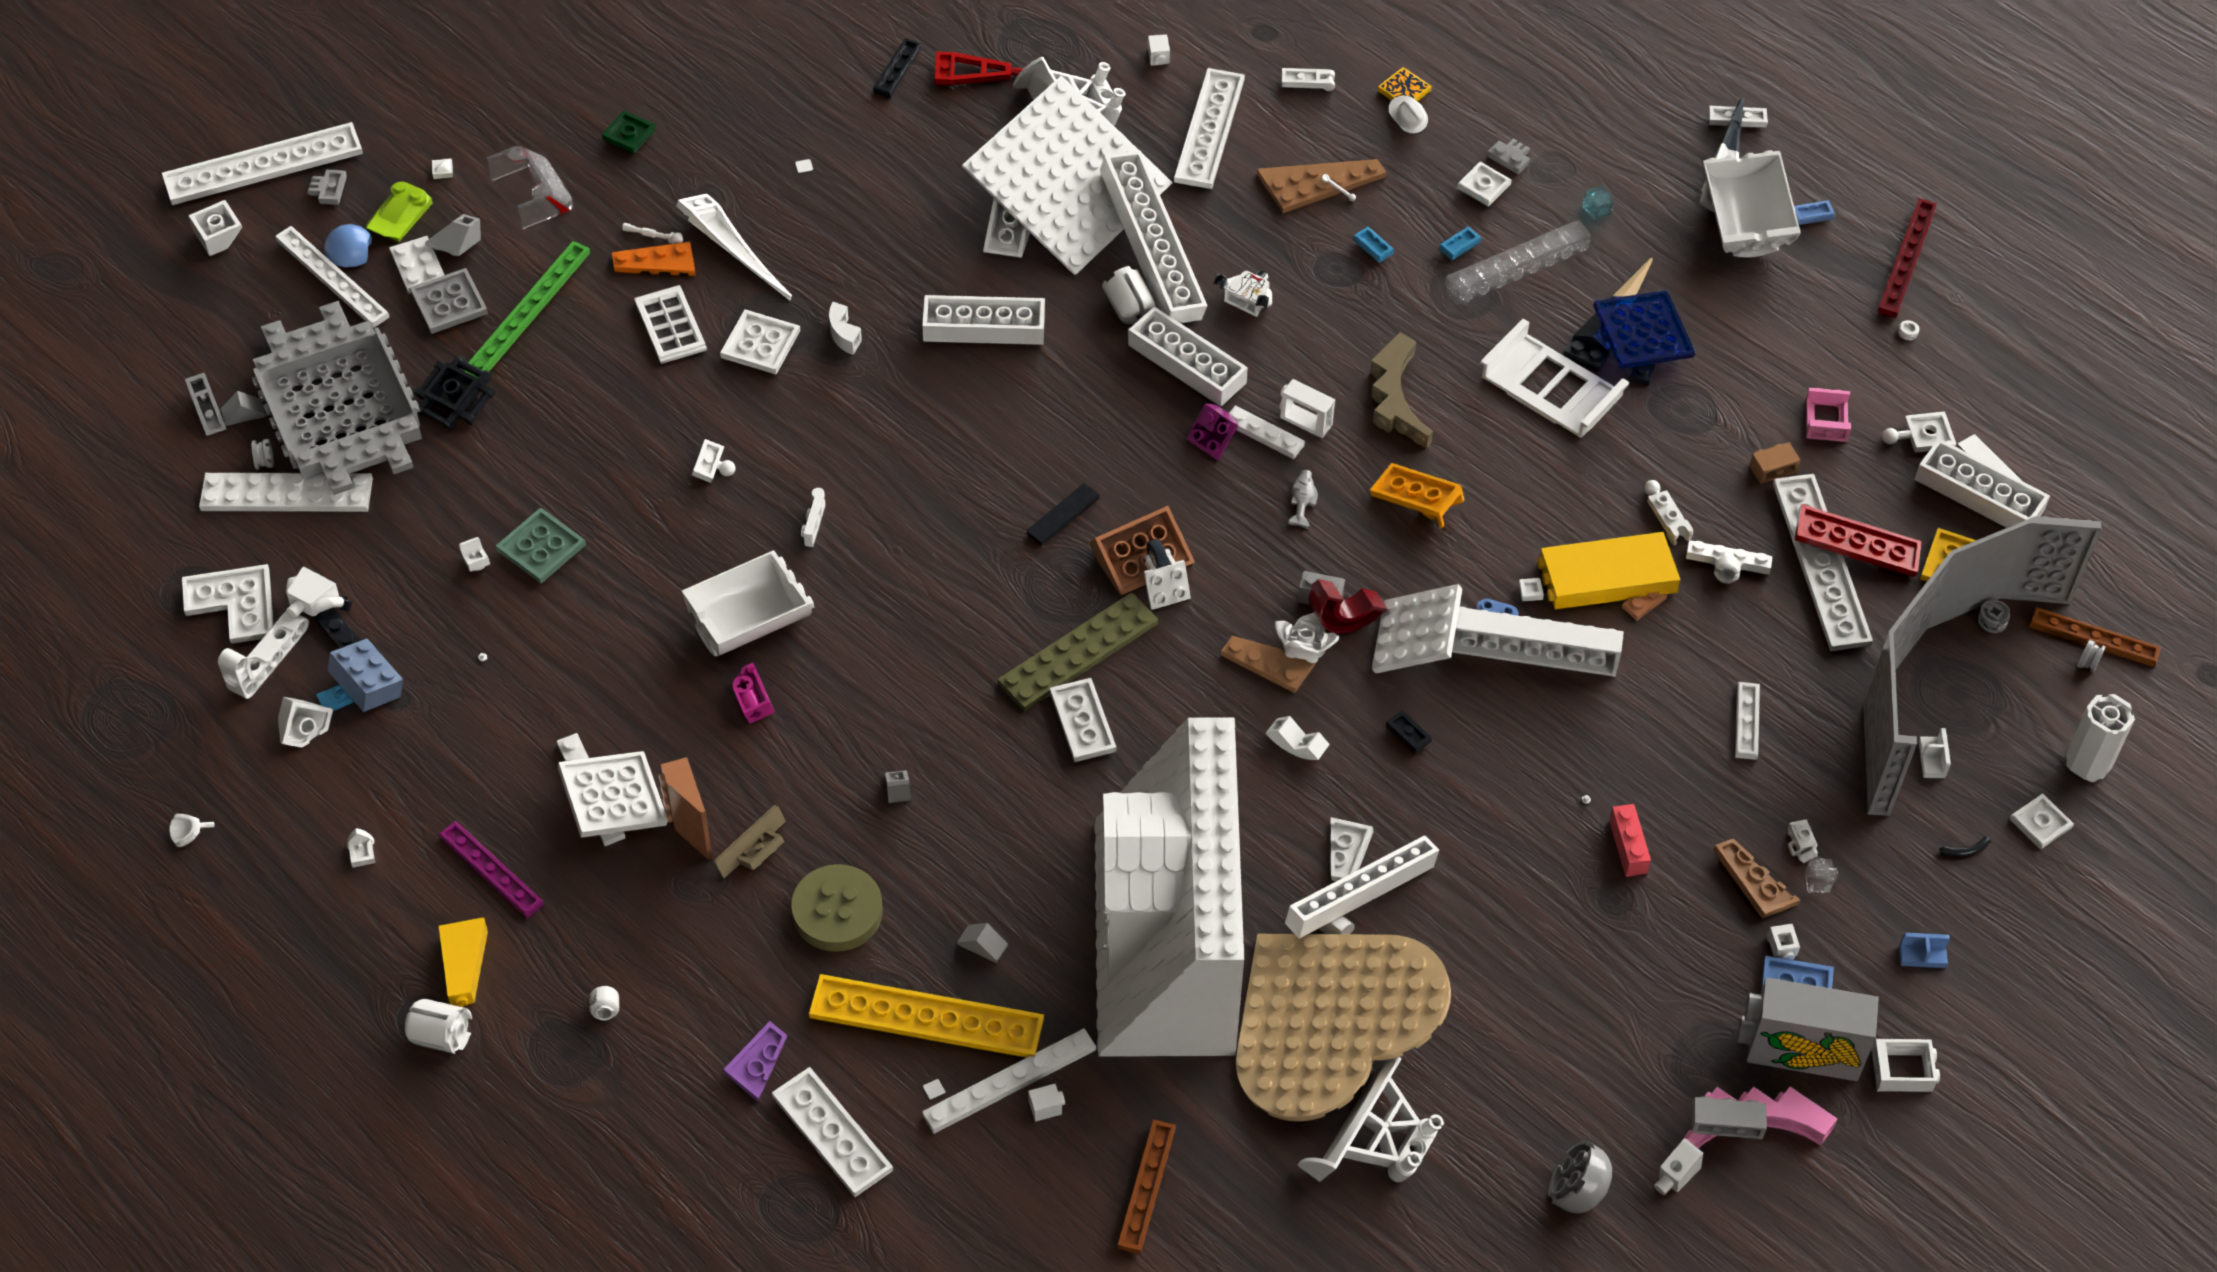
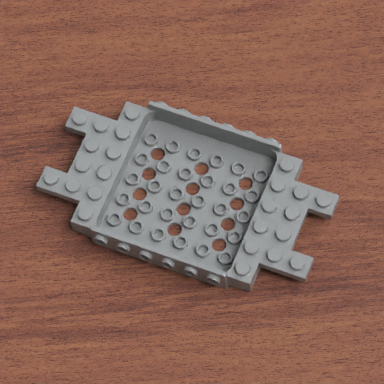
M339 301L319 307L324 321L288 333L285 332L280 320L261 326L271 353L253 359L255 377H252L255 389H260L257 392L261 402H265L263 404L267 416L271 415V418H269L273 430L277 429L275 432L279 444L283 443L281 449L284 456L289 457L293 469L298 468L302 479L324 472L333 495L353 489V484L348 474L385 461H388L393 474L414 468L405 444L422 439L417 412H420L416 400L412 401V398H414L410 386H405L407 385L404 373H399L401 371L398 360H393L395 355L392 347H387L389 343L385 333L381 334L379 328L373 329L370 321L350 327ZM354 366L362 367L357 372L351 371V368ZM334 373H342L339 378L334 379L331 377ZM315 379L323 380L319 385L311 384ZM295 386L303 387L302 390L298 392L292 390V388ZM365 393H373V394H374V395H373L371 398H369V399H365V398L363 397V395H364ZM347 399L354 400L351 405L343 404ZM327 406L335 407L330 412L323 411ZM309 412L315 414L314 417L310 419H306L304 417V415ZM378 420L386 421V423L379 426L375 424ZM360 426L366 427L364 431H355ZM339 433L347 434L346 437L340 439L335 438L336 435ZM319 440L327 441L326 444L320 446L315 445L316 442Z

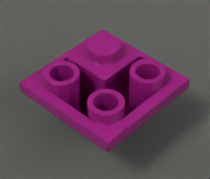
M1205 404L1186 439L1216 460H1219L1238 424L1231 414L1216 404Z

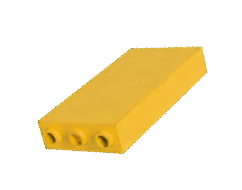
M1664 532L1541 548L1540 557H1537L1539 570L1542 569L1543 584L1548 587V599L1550 602H1553L1555 609L1628 600L1630 598L1647 596V593L1654 592L1674 594L1678 593L1680 577Z

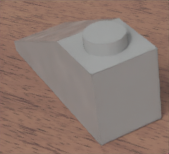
M205 373L185 379L187 390L206 436L227 430Z

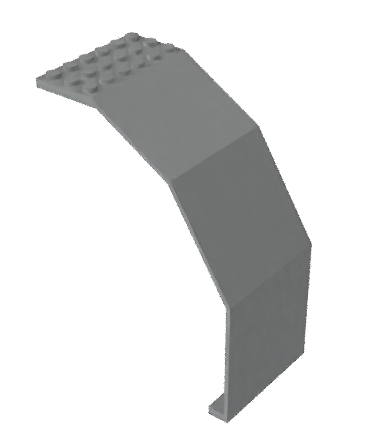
M2035 516L1950 551L1889 630L1863 704L1868 814L1890 816L1917 746V736L1898 735L1895 670L1928 628L1977 609L1989 600L2002 598L2070 604L2102 529L2100 521Z

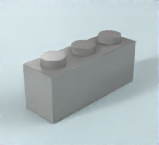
M1708 1096L1695 1097L1691 1108L1692 1133L1763 1139L1767 1129L1766 1103H1759L1756 1100L1735 1101L1732 1098L1712 1099Z

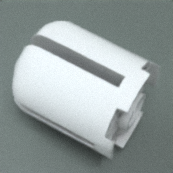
M1130 266L1115 271V276L1108 282L1104 281L1102 287L1119 319L1125 324H1135L1138 322L1136 316L1138 315L1141 319L1155 306V300L1138 269L1131 270Z
M421 999L414 1002L405 1020V1033L410 1042L453 1054L458 1049H464L471 1034L467 1032L468 1019H472V1015L467 1008L429 999Z

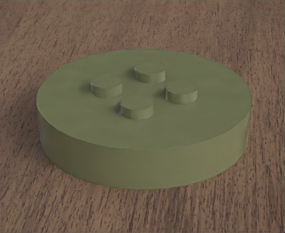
M835 864L812 871L799 882L792 897L791 907L796 930L806 942L822 950L838 952L856 948L867 942L875 934L882 920V897L878 885L866 872L853 866Z

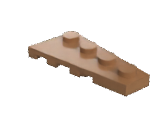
M1232 636L1221 650V656L1293 693H1296L1316 665V663L1307 662L1305 659L1287 657L1283 649Z

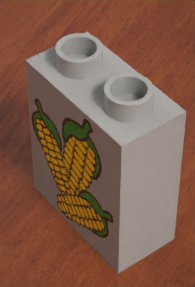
M1766 977L1760 995L1748 994L1745 1016L1741 1015L1739 1021L1737 1043L1748 1044V1063L1858 1082L1876 1038L1879 997Z

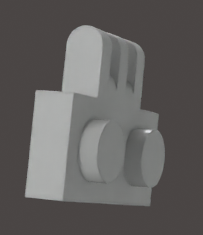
M1512 139L1507 145L1498 141L1488 150L1487 157L1519 174L1530 163V158L1525 156L1530 148L1527 146L1523 148L1524 144L1520 142L1517 144L1515 139Z
M326 170L324 177L312 176L307 193L311 196H319L320 204L339 205L347 177L346 171Z

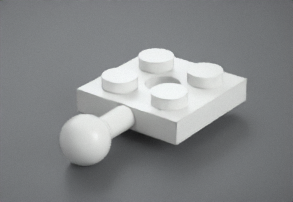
M1945 412L1905 416L1906 431L1897 432L1893 428H1888L1882 434V439L1887 444H1894L1898 439L1910 438L1915 453L1930 451L1938 438L1953 446L1956 445ZM1925 430H1930L1935 434H1928Z

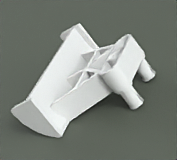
M1040 57L1023 68L1013 83L1016 89L1027 88L1033 100H1035L1062 76L1113 126L1116 125L1122 110L1121 102L1125 96L1124 90L1115 88L1112 91L1107 83L1106 77L1110 67L1105 62L1099 63L1096 74L1089 80L1050 70L1044 57Z
M1400 1057L1374 1060L1372 1069L1375 1072L1323 1159L1305 1158L1300 1160L1298 1167L1320 1182L1337 1168L1342 1158L1388 1167L1389 1177L1395 1182H1402L1416 1171L1434 1140L1437 1131L1442 1128L1441 1126H1443L1444 1122L1441 1116L1435 1114L1429 1119L1425 1118L1421 1121L1418 1119L1391 1078L1401 1061ZM1382 1091L1391 1103V1107L1383 1120L1370 1112ZM1396 1113L1399 1115V1117H1400L1401 1120H1402V1121L1391 1122V1121L1393 1120V1118H1394V1116H1395ZM1362 1124L1375 1132L1366 1149L1350 1146ZM1409 1131L1399 1150L1396 1151L1390 1132ZM1378 1143L1382 1153L1374 1152ZM1410 1147H1413L1415 1152H1411Z

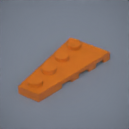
M690 242L612 252L615 272L641 273L642 271H649L651 274L670 272L671 275L689 273V276H696Z

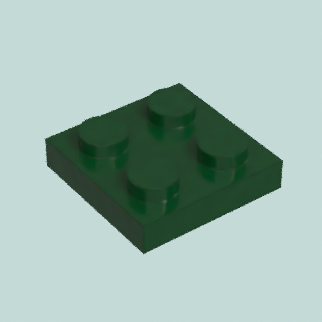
M623 110L602 133V140L635 154L656 131V125Z

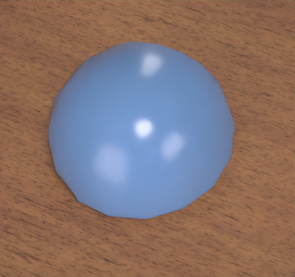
M354 224L340 225L327 236L324 244V254L337 266L356 267L367 262L368 247L372 244V236L361 226Z

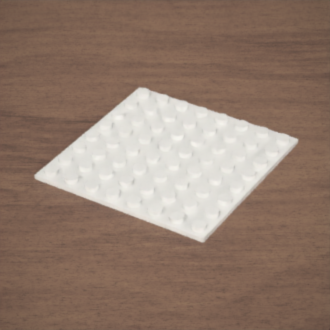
M1060 76L970 157L962 167L1069 271L1076 275L1124 230L1100 173L1104 156L1139 150L1065 78ZM1143 155L1159 195H1161L1172 182Z

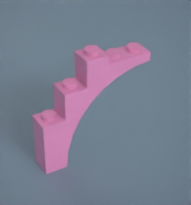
M1716 1087L1712 1093L1708 1092L1705 1095L1712 1099L1732 1098L1735 1101L1756 1100L1759 1103H1766L1767 1127L1797 1133L1819 1145L1828 1137L1837 1121L1836 1117L1792 1087H1789L1785 1093L1781 1091L1775 1100L1755 1087L1749 1093L1744 1092L1739 1100H1736L1719 1087ZM1690 1129L1684 1138L1699 1149L1704 1143L1717 1135L1694 1134Z

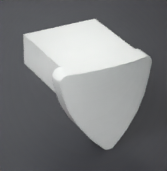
M355 829L347 839V849L350 851L353 868L375 863L373 852L374 839L369 833L361 829Z

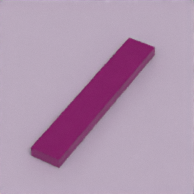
M454 821L439 833V838L525 918H529L544 905L541 898L457 821Z

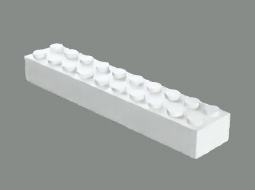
M1141 150L1105 155L1100 167V173L1158 309L1179 323L1202 320L1207 308L1206 301Z

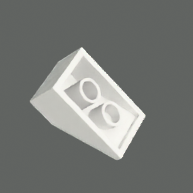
M994 198L983 252L1022 258L1030 232Z

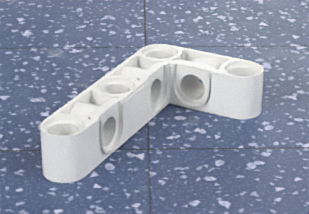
M286 611L248 657L229 648L224 649L218 658V665L227 688L246 699L252 697L306 632L309 620L301 615L293 618Z

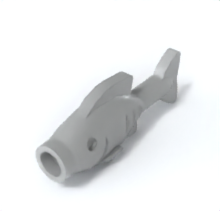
M1301 470L1293 483L1291 504L1297 505L1296 515L1288 521L1289 525H1297L1307 529L1309 528V522L1304 517L1305 507L1307 505L1315 507L1318 498L1317 489L1311 477L1312 473L1309 470Z

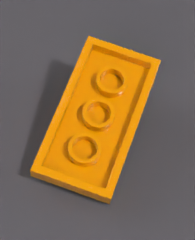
M1394 463L1389 465L1370 489L1371 496L1422 512L1424 516L1436 520L1441 529L1444 527L1443 515L1449 507L1461 504L1464 501L1461 485Z

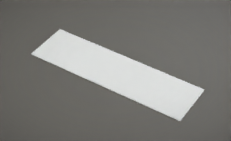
M1975 434L1958 443L1968 454L2021 480Z

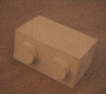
M1790 442L1756 451L1752 454L1749 466L1759 483L1763 484L1776 478L1797 473L1801 460Z

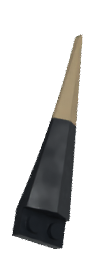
M1652 258L1573 335V339L1564 349L1563 356L1597 372L1600 371L1610 355L1626 316L1652 264Z

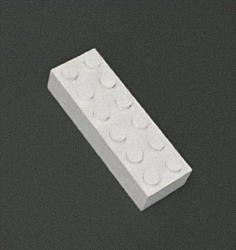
M925 295L923 341L1043 345L1045 298Z
M1155 306L1128 330V345L1220 407L1247 383L1248 367Z
M1939 438L1920 463L1914 479L2006 528L2035 516L2040 517L2045 511L2050 495Z

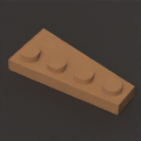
M1735 839L1715 845L1713 851L1762 919L1799 904L1800 899L1796 895L1791 896L1785 890L1786 886L1780 881L1777 883L1764 866L1761 867L1753 861L1754 857Z

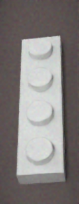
M1236 405L1229 412L1238 424L1237 431L1292 459L1304 447V440Z

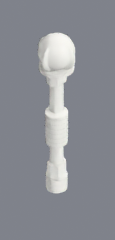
M628 223L623 224V231L638 232L653 238H663L668 240L669 244L683 242L681 233L671 232L670 234H663L649 228H638Z

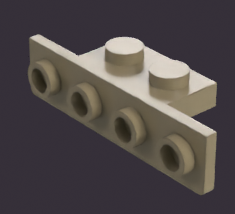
M773 805L713 861L721 878L727 877L738 865L754 870L784 842L782 836L775 833L786 822L778 806Z

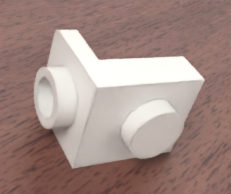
M478 537L459 544L464 562L470 572L482 570L485 566L490 565L489 558L483 550Z

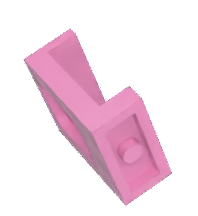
M1809 388L1806 397L1807 439L1848 441L1851 431V423H1848L1850 391ZM1815 405L1836 406L1838 408V422L1815 420Z

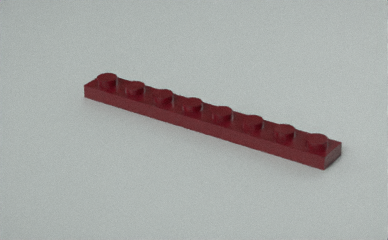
M1921 198L1918 199L1882 297L1878 313L1897 318L1938 203Z

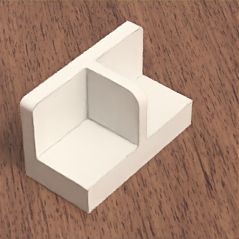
M1941 728L1938 737L1920 736L1919 738L1923 778H1945L1951 765L1946 728Z

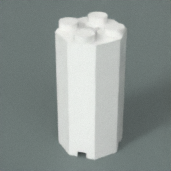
M2110 694L2108 697H2102V695L2095 696L2087 706L2067 750L2066 765L2070 771L2090 782L2103 779L2108 774L2135 720L2134 715H2131L2132 708L2130 703L2115 694Z

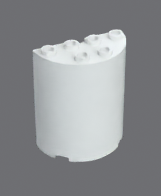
M1769 150L1758 154L1747 153L1741 159L1730 155L1725 158L1703 160V168L1721 242L1726 253L1732 252L1733 256L1736 257L1762 256L1778 251V247L1783 244L1790 245L1799 237L1801 232L1780 151L1773 152Z
M774 550L682 590L688 612L692 613L695 617L697 624H694L705 646L714 656H720L810 616L812 608H814L811 597H806L801 583L797 584L793 572L787 570L784 559L778 557Z

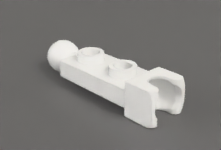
M1655 480L1646 482L1644 491L1649 495L1647 502L1667 532L1666 536L1671 544L1674 546L1677 544L1676 539L1679 535L1683 536L1686 541L1691 540L1693 528L1688 520L1684 519L1668 491L1660 492V484Z

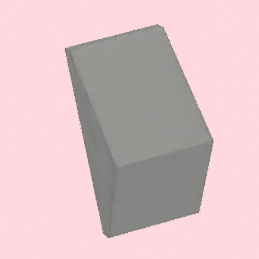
M237 391L221 408L225 426L266 417L263 402H261L260 398Z
M907 770L885 773L888 802L911 801Z
M988 923L968 925L958 940L957 945L997 963L1006 950L1008 943Z

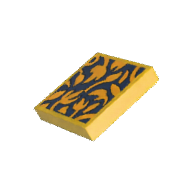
M1402 67L1378 86V92L1391 101L1398 96H1409L1418 102L1431 91L1432 86Z

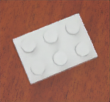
M428 236L389 247L408 294L411 293L410 287L444 276L433 248L425 246V242L429 240Z

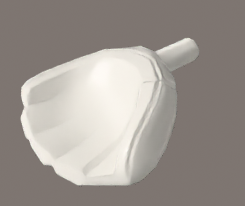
M175 814L169 826L170 837L177 847H183L198 836L200 828H212L215 825L214 822L200 823L198 818L190 815Z

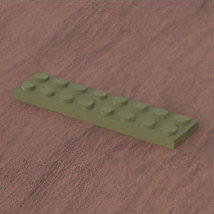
M1131 592L998 678V684L1025 712L1048 697L1051 687L1071 682L1158 625V618Z

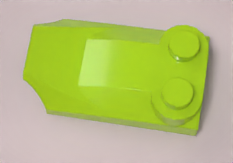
M397 182L392 185L390 196L366 224V229L400 242L433 204L432 198L424 190L406 182Z

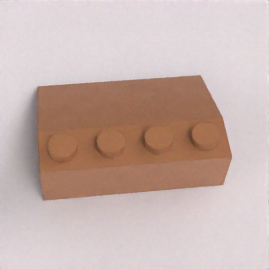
M1169 506L1098 536L1089 542L1098 563L1120 596L1146 585L1144 571L1148 569L1145 565L1146 560L1144 556L1147 555V542L1159 539L1164 549L1170 550L1175 562L1184 560L1186 566L1195 563Z
M687 757L661 764L662 773L659 774L668 823L673 822L674 829L708 860L713 859L705 809Z

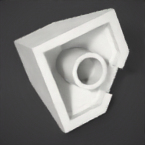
M283 697L278 716L280 743L303 748L317 735H322L328 731L333 709L303 700Z

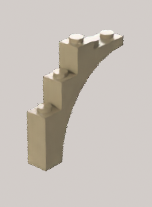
M1400 332L1371 360L1370 374L1378 379L1373 384L1371 398L1380 404L1374 410L1373 423L1387 432L1395 428L1399 433L1406 435L1415 443L1427 449L1432 443L1433 430L1423 424L1411 411L1405 401L1401 388V376L1406 365L1415 355L1416 341Z

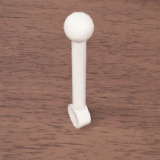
M1327 174L1321 177L1322 182H1328L1345 194L1350 201H1355V194L1348 193L1331 181Z

